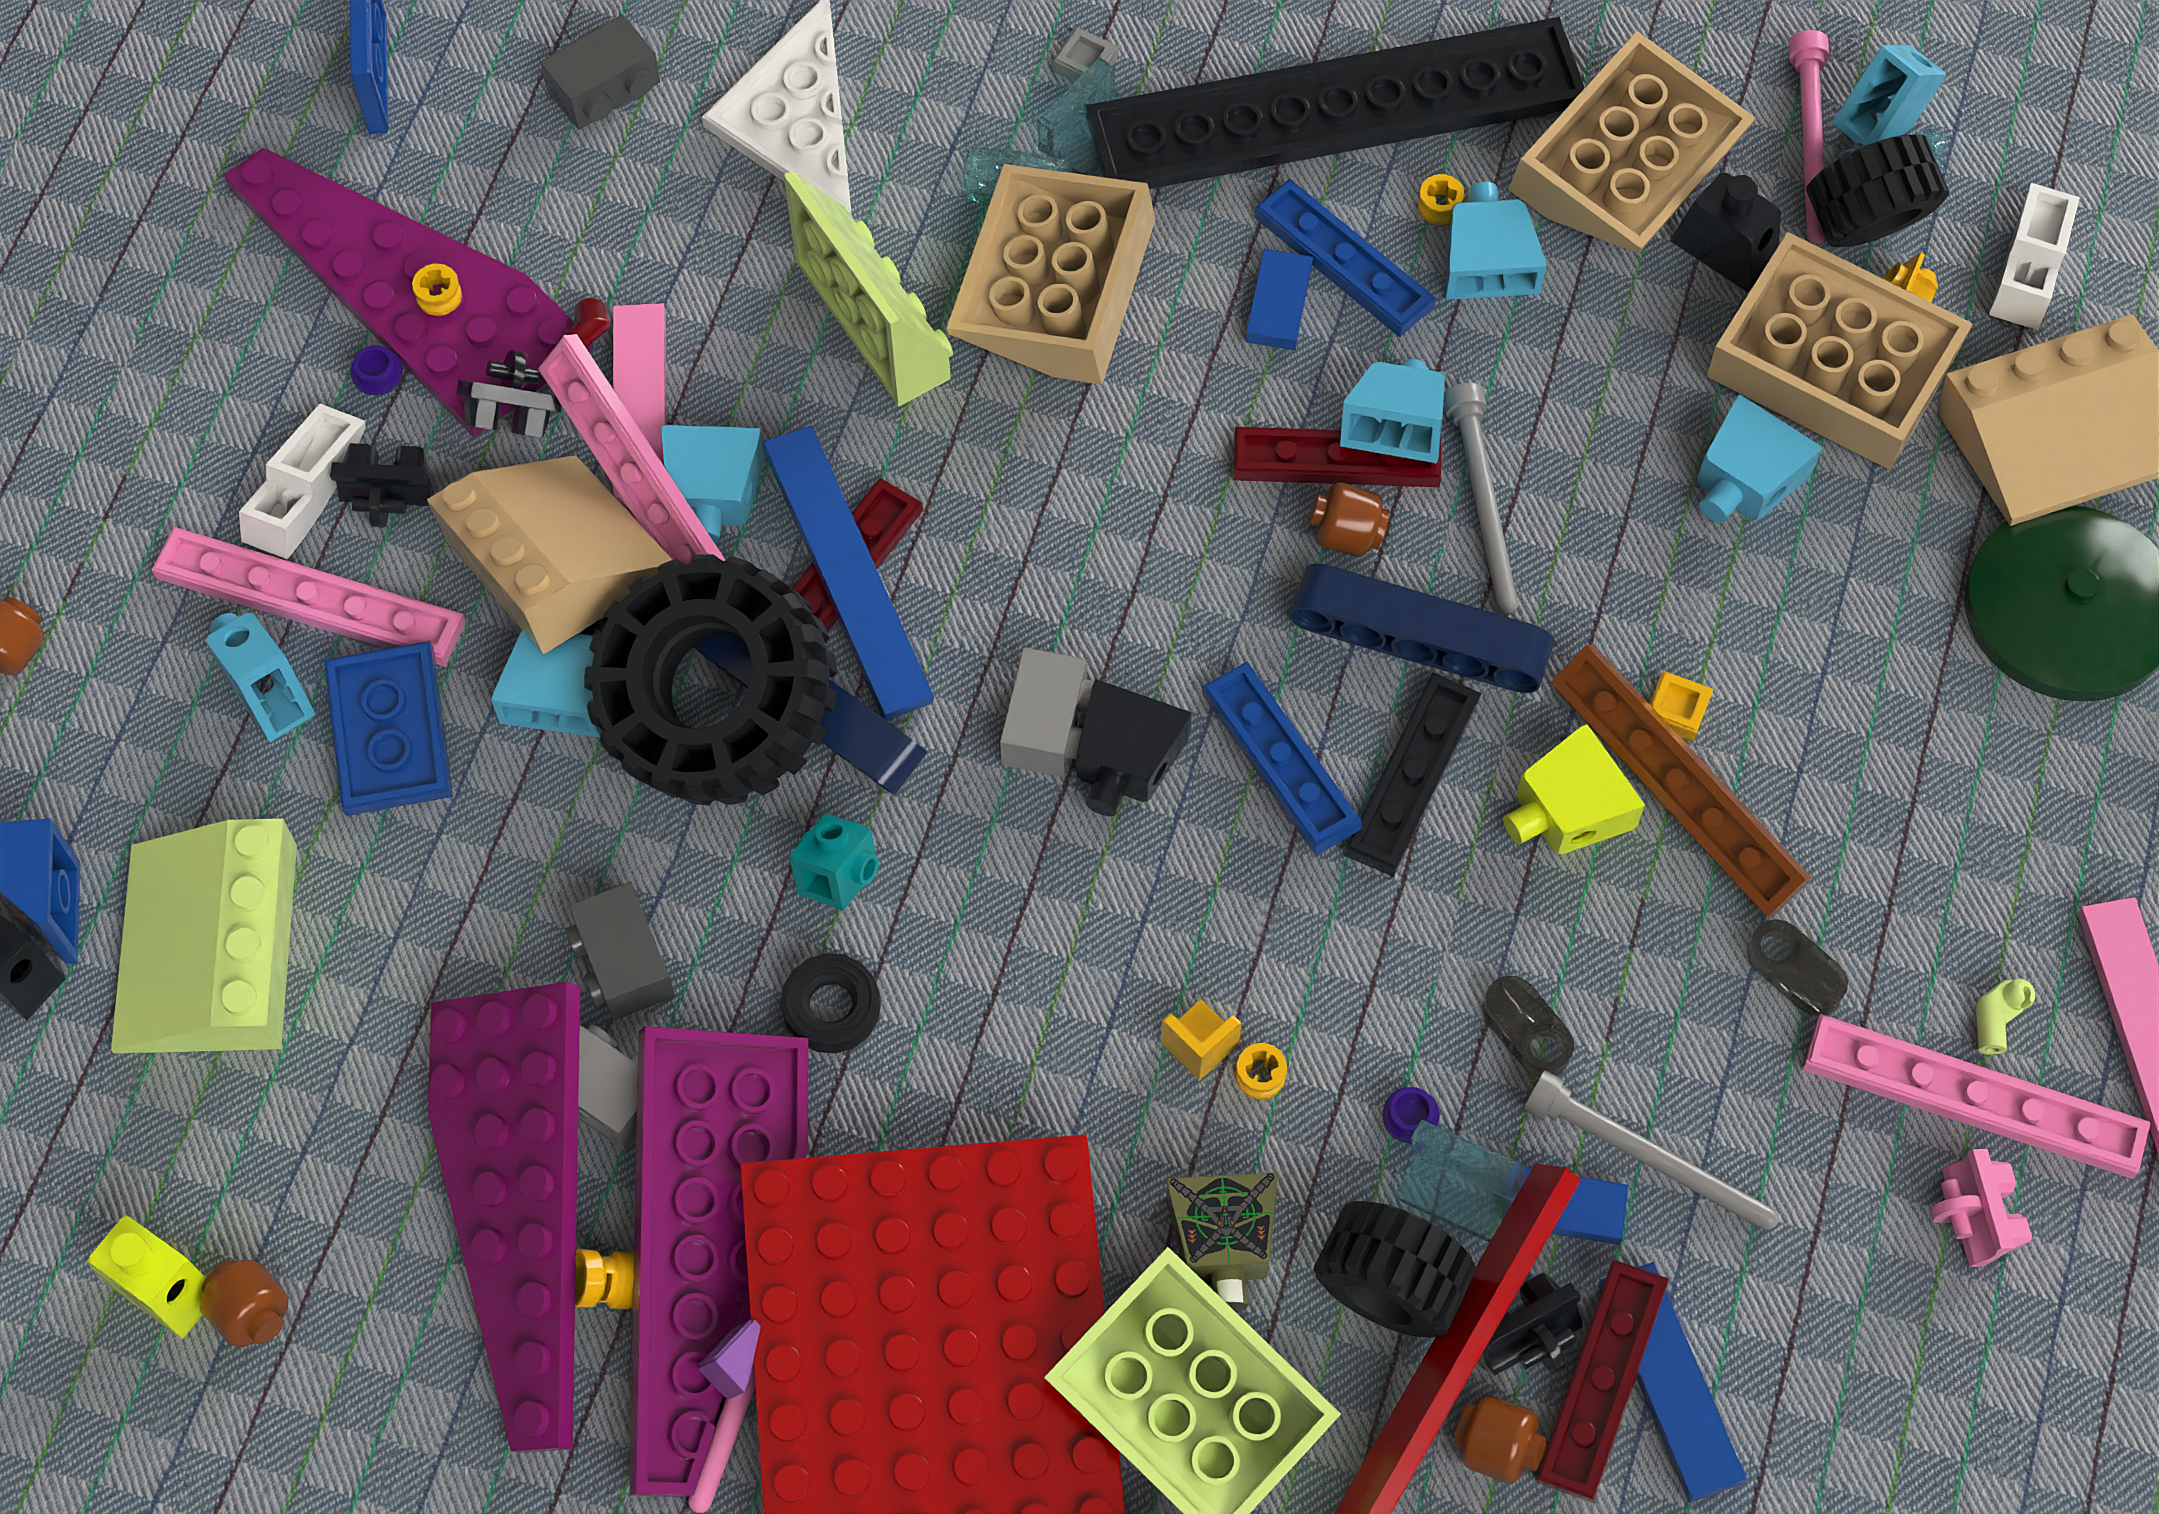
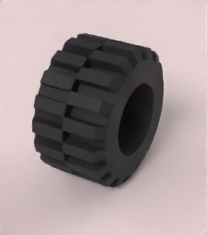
M1919 134L1899 135L1860 148L1825 167L1806 187L1816 216L1831 247H1853L1891 235L1934 212L1949 196V190L1925 135Z
M1351 1201L1343 1206L1314 1265L1313 1271L1316 1273L1315 1277L1336 1300L1358 1315L1402 1334L1439 1338L1447 1334L1475 1274L1476 1264L1470 1254L1454 1238L1425 1219L1383 1203Z

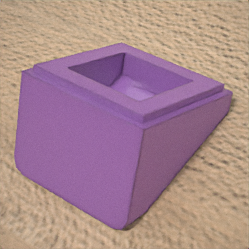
M749 1320L734 1327L699 1363L700 1367L698 1370L727 1399L743 1394L747 1388L761 1325L756 1320Z

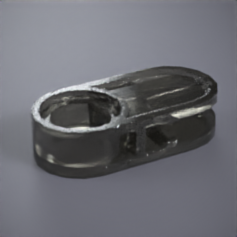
M1778 919L1768 920L1757 927L1747 949V956L1752 967L1805 1013L1819 1016L1820 1014L1828 1015L1836 1010L1848 988V979L1842 967L1797 927L1787 921ZM1772 936L1781 938L1789 945L1790 957L1782 961L1771 960L1762 952L1761 941Z
M1503 976L1496 979L1488 987L1482 1006L1483 1016L1489 1027L1520 1065L1531 1075L1540 1078L1544 1070L1555 1076L1562 1074L1568 1067L1574 1051V1040L1568 1028L1536 989L1525 979L1517 976ZM1542 1036L1553 1038L1561 1047L1562 1055L1552 1062H1544L1533 1055L1530 1043Z

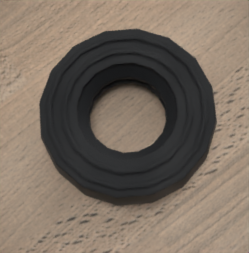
M824 953L806 959L792 970L783 985L780 1007L786 1028L794 1037L808 1038V1048L816 1052L836 1054L855 1048L870 1036L879 1020L881 996L874 976L861 962L845 954ZM826 985H839L845 988L853 1000L849 1013L841 1020L826 1022L816 1018L809 1008L810 999L815 991Z

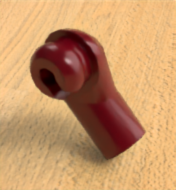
M586 298L579 301L574 310L576 323L559 340L564 335L577 334L587 349L609 329L606 305L595 298Z

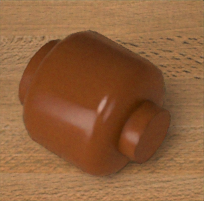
M1343 482L1334 483L1328 489L1325 496L1317 493L1308 515V524L1315 525V538L1319 545L1355 557L1365 555L1370 548L1376 550L1379 548L1389 521V510L1383 509L1382 498L1379 494Z
M8 596L3 601H0V673L15 676L26 668L44 641V633L39 626L42 620L38 613L25 603Z
M254 1260L226 1261L211 1271L205 1279L200 1299L201 1313L228 1344L238 1347H245L255 1343L264 1344L272 1340L281 1331L284 1324L283 1318L288 1310L289 1297L282 1286L261 1263Z
M1487 1396L1481 1399L1477 1405L1469 1403L1464 1409L1455 1432L1454 1448L1461 1450V1461L1468 1469L1511 1484L1516 1482L1526 1469L1537 1470L1545 1451L1547 1439L1544 1436L1538 1435V1418L1533 1411L1495 1396Z

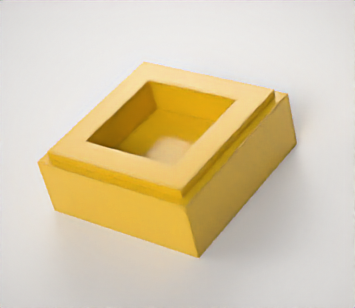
M1663 670L1650 705L1680 737L1694 741L1713 689Z

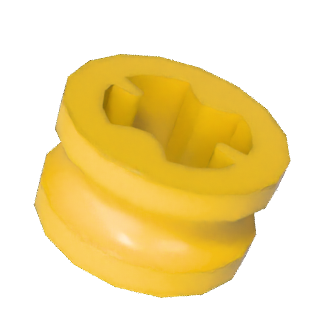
M1446 174L1428 177L1422 183L1419 192L1418 211L1422 218L1435 225L1450 224L1453 206L1463 203L1465 195L1463 186L1456 178ZM1435 195H1445L1447 205L1436 204Z
M437 263L426 265L413 278L412 286L418 306L425 313L434 316L446 315L454 311L460 304L462 292L458 277L454 270L447 265ZM444 284L445 289L441 288L442 294L430 295L429 290L431 292L434 291L433 285Z
M1256 1043L1245 1048L1239 1055L1236 1066V1081L1243 1093L1251 1098L1262 1100L1269 1099L1280 1092L1286 1079L1287 1063L1286 1058L1278 1048L1267 1043ZM1254 1061H1265V1068L1269 1064L1274 1066V1069L1271 1070L1270 1081L1258 1082V1075H1255L1253 1079L1249 1077L1248 1074L1252 1072Z

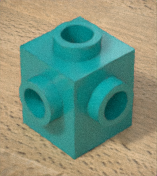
M826 813L811 831L806 832L802 836L798 846L789 856L798 895L842 911L846 909L864 886L872 882L879 868V860L876 855L871 829L855 821H846Z

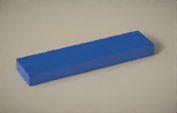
M1290 178L1255 207V219L1299 255L1313 257L1312 266L1397 336L1401 337L1434 308L1436 297Z
M1247 661L1202 686L1203 697L1315 855L1322 853L1362 830V820Z
M1654 1262L1637 1267L1659 1275ZM1606 1278L1600 1280L1598 1284L1600 1293L1602 1291ZM1666 1291L1637 1375V1381L1688 1502L1691 1503L1744 1484L1747 1478Z

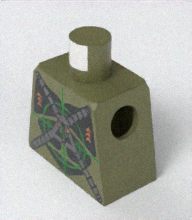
M1277 1172L1167 1178L1166 1201L1180 1259L1204 1282H1211L1212 1290L1234 1311L1247 1308L1246 1280L1264 1279L1268 1276L1277 1190Z

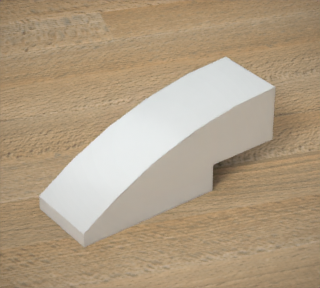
M2034 183L2030 184L1989 312L1990 316L2039 330L2051 301L2058 271L2066 253L2080 197Z
M319 404L266 464L267 480L239 511L241 542L288 559L314 525L337 488L336 482L330 478L332 462L342 463L348 445L350 443L359 444L366 428L365 420Z

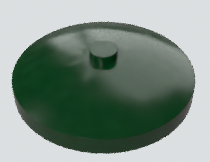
M2070 506L2012 526L2005 521L1981 545L1966 579L1964 598L1966 615L1974 638L1982 651L2009 678L2034 692L2049 697L2069 701H2096L2116 697L2133 690L2148 680L2159 669V549L2135 527L2111 514L2096 509Z

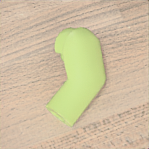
M2017 978L2000 982L1978 1000L1976 1021L1978 1051L1980 1053L1995 1055L2007 1051L2006 1024L2022 1013L2024 1009L2032 1006L2035 1001L2034 988L2027 980Z

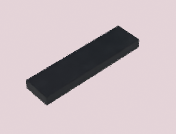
M1432 672L1360 818L1362 820V830L1351 836L1345 848L1344 856L1391 877L1395 876L1480 701V692Z

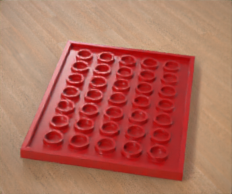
M1087 1134L740 1163L751 1321L756 1320L761 1325L754 1355V1374L764 1514H1125L1119 1451L1044 1378L1105 1313Z

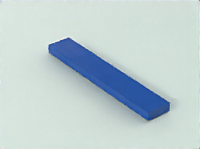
M812 425L763 441V452L881 717L889 720L933 704L934 695Z

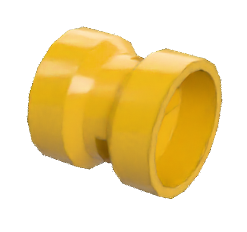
M576 1249L575 1308H592L597 1303H605L610 1309L628 1310L633 1308L634 1252L614 1251L609 1256H601L599 1252L593 1249Z

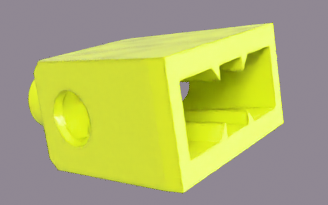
M1585 724L1523 773L1516 793L1518 801L1522 806L1505 815L1503 822L1509 836L1516 844L1520 845L1541 833L1555 853L1565 854L1635 829L1638 826L1645 804L1589 725Z
M127 1215L118 1221L87 1260V1263L100 1280L181 1339L187 1335L203 1315L200 1310V1299L203 1293L202 1285L206 1277L182 1254ZM184 1283L180 1294L174 1300L167 1302V1295L174 1284Z

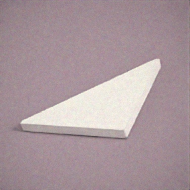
M820 0L702 116L704 128L782 181H784V175L793 170L843 205L852 217L830 0Z

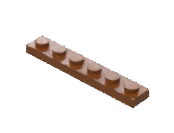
M1585 645L1550 682L1767 917L1775 916L1813 879L1595 645Z

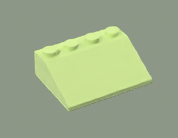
M793 170L785 174L784 182L796 263L897 406L900 407L950 380L949 358L953 356V350L949 340L940 329L933 331L926 321V311L917 295L913 292L907 295L900 285L899 273L888 256L883 258L879 256L874 249V239L866 224L861 220L855 222L843 205Z
M283 818L226 820L131 845L111 1050L114 1054L282 1048L297 844Z
M1169 1247L1149 1265L1044 1377L1183 1514H1250L1341 1415L1336 1408Z

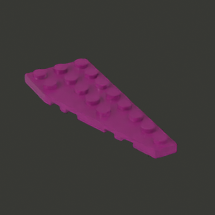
M262 148L224 175L228 187L385 348L398 356L401 364L473 437H476L485 429L465 425L464 406L466 396L456 395L458 380L501 386V378L487 376L486 367L489 361L503 363L509 350L522 351L525 355L526 367L538 369L560 341V337L575 324L526 274L268 149ZM435 263L447 265L454 270L462 292V299L458 307L449 314L441 316L429 315L421 310L412 286L415 274L426 265ZM444 284L433 285L434 291L431 292L429 290L430 295L442 294L441 288L445 289ZM592 344L587 348L588 352L593 349ZM540 373V380L537 385L523 382L521 390L536 392L547 382ZM501 402L499 419L516 405Z
M569 982L431 1002L428 1116L511 1452L530 1453L573 1449L580 985Z
M648 1026L638 1031L629 1496L689 1497L694 1495L716 1429L714 1423L723 1395L698 1370L700 1367L699 1363L734 1327L751 1320L740 1163L806 1157L808 1151V1038Z

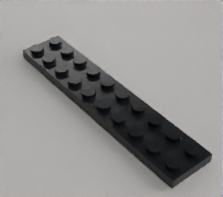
M1556 17L1088 104L1086 106V118L1103 177L1147 183L1148 188L1153 189L1565 111L1584 90L1585 85L1561 19Z

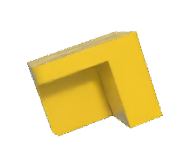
M1201 999L1179 1019L1170 1013L1162 1020L1161 1044L1200 1081L1239 1046L1242 1023L1234 1015L1224 1022Z

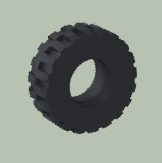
M714 554L694 555L689 565L674 559L659 565V574L651 578L642 574L628 585L630 593L620 603L614 600L604 613L608 620L601 633L594 632L589 646V651L594 653L592 667L587 666L585 668L584 688L592 691L593 701L588 702L587 710L591 724L601 728L603 731L599 739L602 746L610 756L622 762V769L635 779L673 798H681L693 804L709 806L713 801H720L726 805L738 804L746 801L747 793L755 791L765 795L778 788L780 782L777 778L787 771L795 775L808 762L803 755L812 742L819 746L826 734L827 728L821 725L825 711H834L837 692L829 687V677H834L837 674L835 655L826 649L825 644L830 637L824 624L812 614L810 604L796 591L767 570H761L749 561L731 556L727 560L722 561ZM733 634L740 637L748 646L752 662L751 681L744 699L734 712L714 725L696 729L686 726L678 719L672 701V683L679 663L690 649L711 636Z

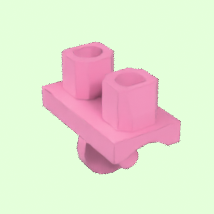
M1973 1149L1967 1153L1965 1159L1942 1169L1945 1181L1941 1183L1945 1200L1931 1207L1932 1217L1936 1223L1952 1222L1956 1239H1962L1969 1267L1985 1266L2002 1255L2017 1250L2031 1241L2032 1235L2027 1218L2021 1214L2006 1215L2002 1201L2003 1198L2014 1192L2016 1184L2011 1164L1991 1161L1987 1149Z

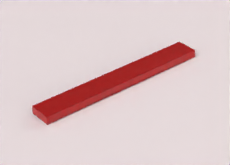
M1535 1163L1479 1260L1472 1281L1447 1334L1443 1337H1435L1334 1514H1391L1578 1187L1581 1178L1568 1168Z

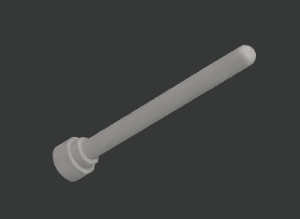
M1458 384L1444 392L1446 416L1453 420L1455 426L1460 427L1497 608L1502 614L1511 615L1517 610L1518 601L1480 422L1484 419L1483 413L1487 410L1483 387L1479 384Z
M1546 1070L1542 1073L1523 1108L1527 1112L1544 1120L1545 1116H1548L1556 1121L1558 1116L1758 1227L1771 1230L1777 1226L1779 1216L1773 1208L1570 1097L1572 1091L1562 1086L1565 1080Z

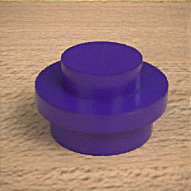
M373 345L363 348L356 354L351 365L350 374L354 385L359 391L368 395H383L398 386L403 376V368L400 359L395 353L385 347Z
M1415 1087L1401 1088L1393 1092L1386 1100L1382 1113L1383 1123L1388 1133L1395 1139L1410 1144L1428 1139L1435 1132L1440 1117L1439 1108L1434 1098L1426 1091Z

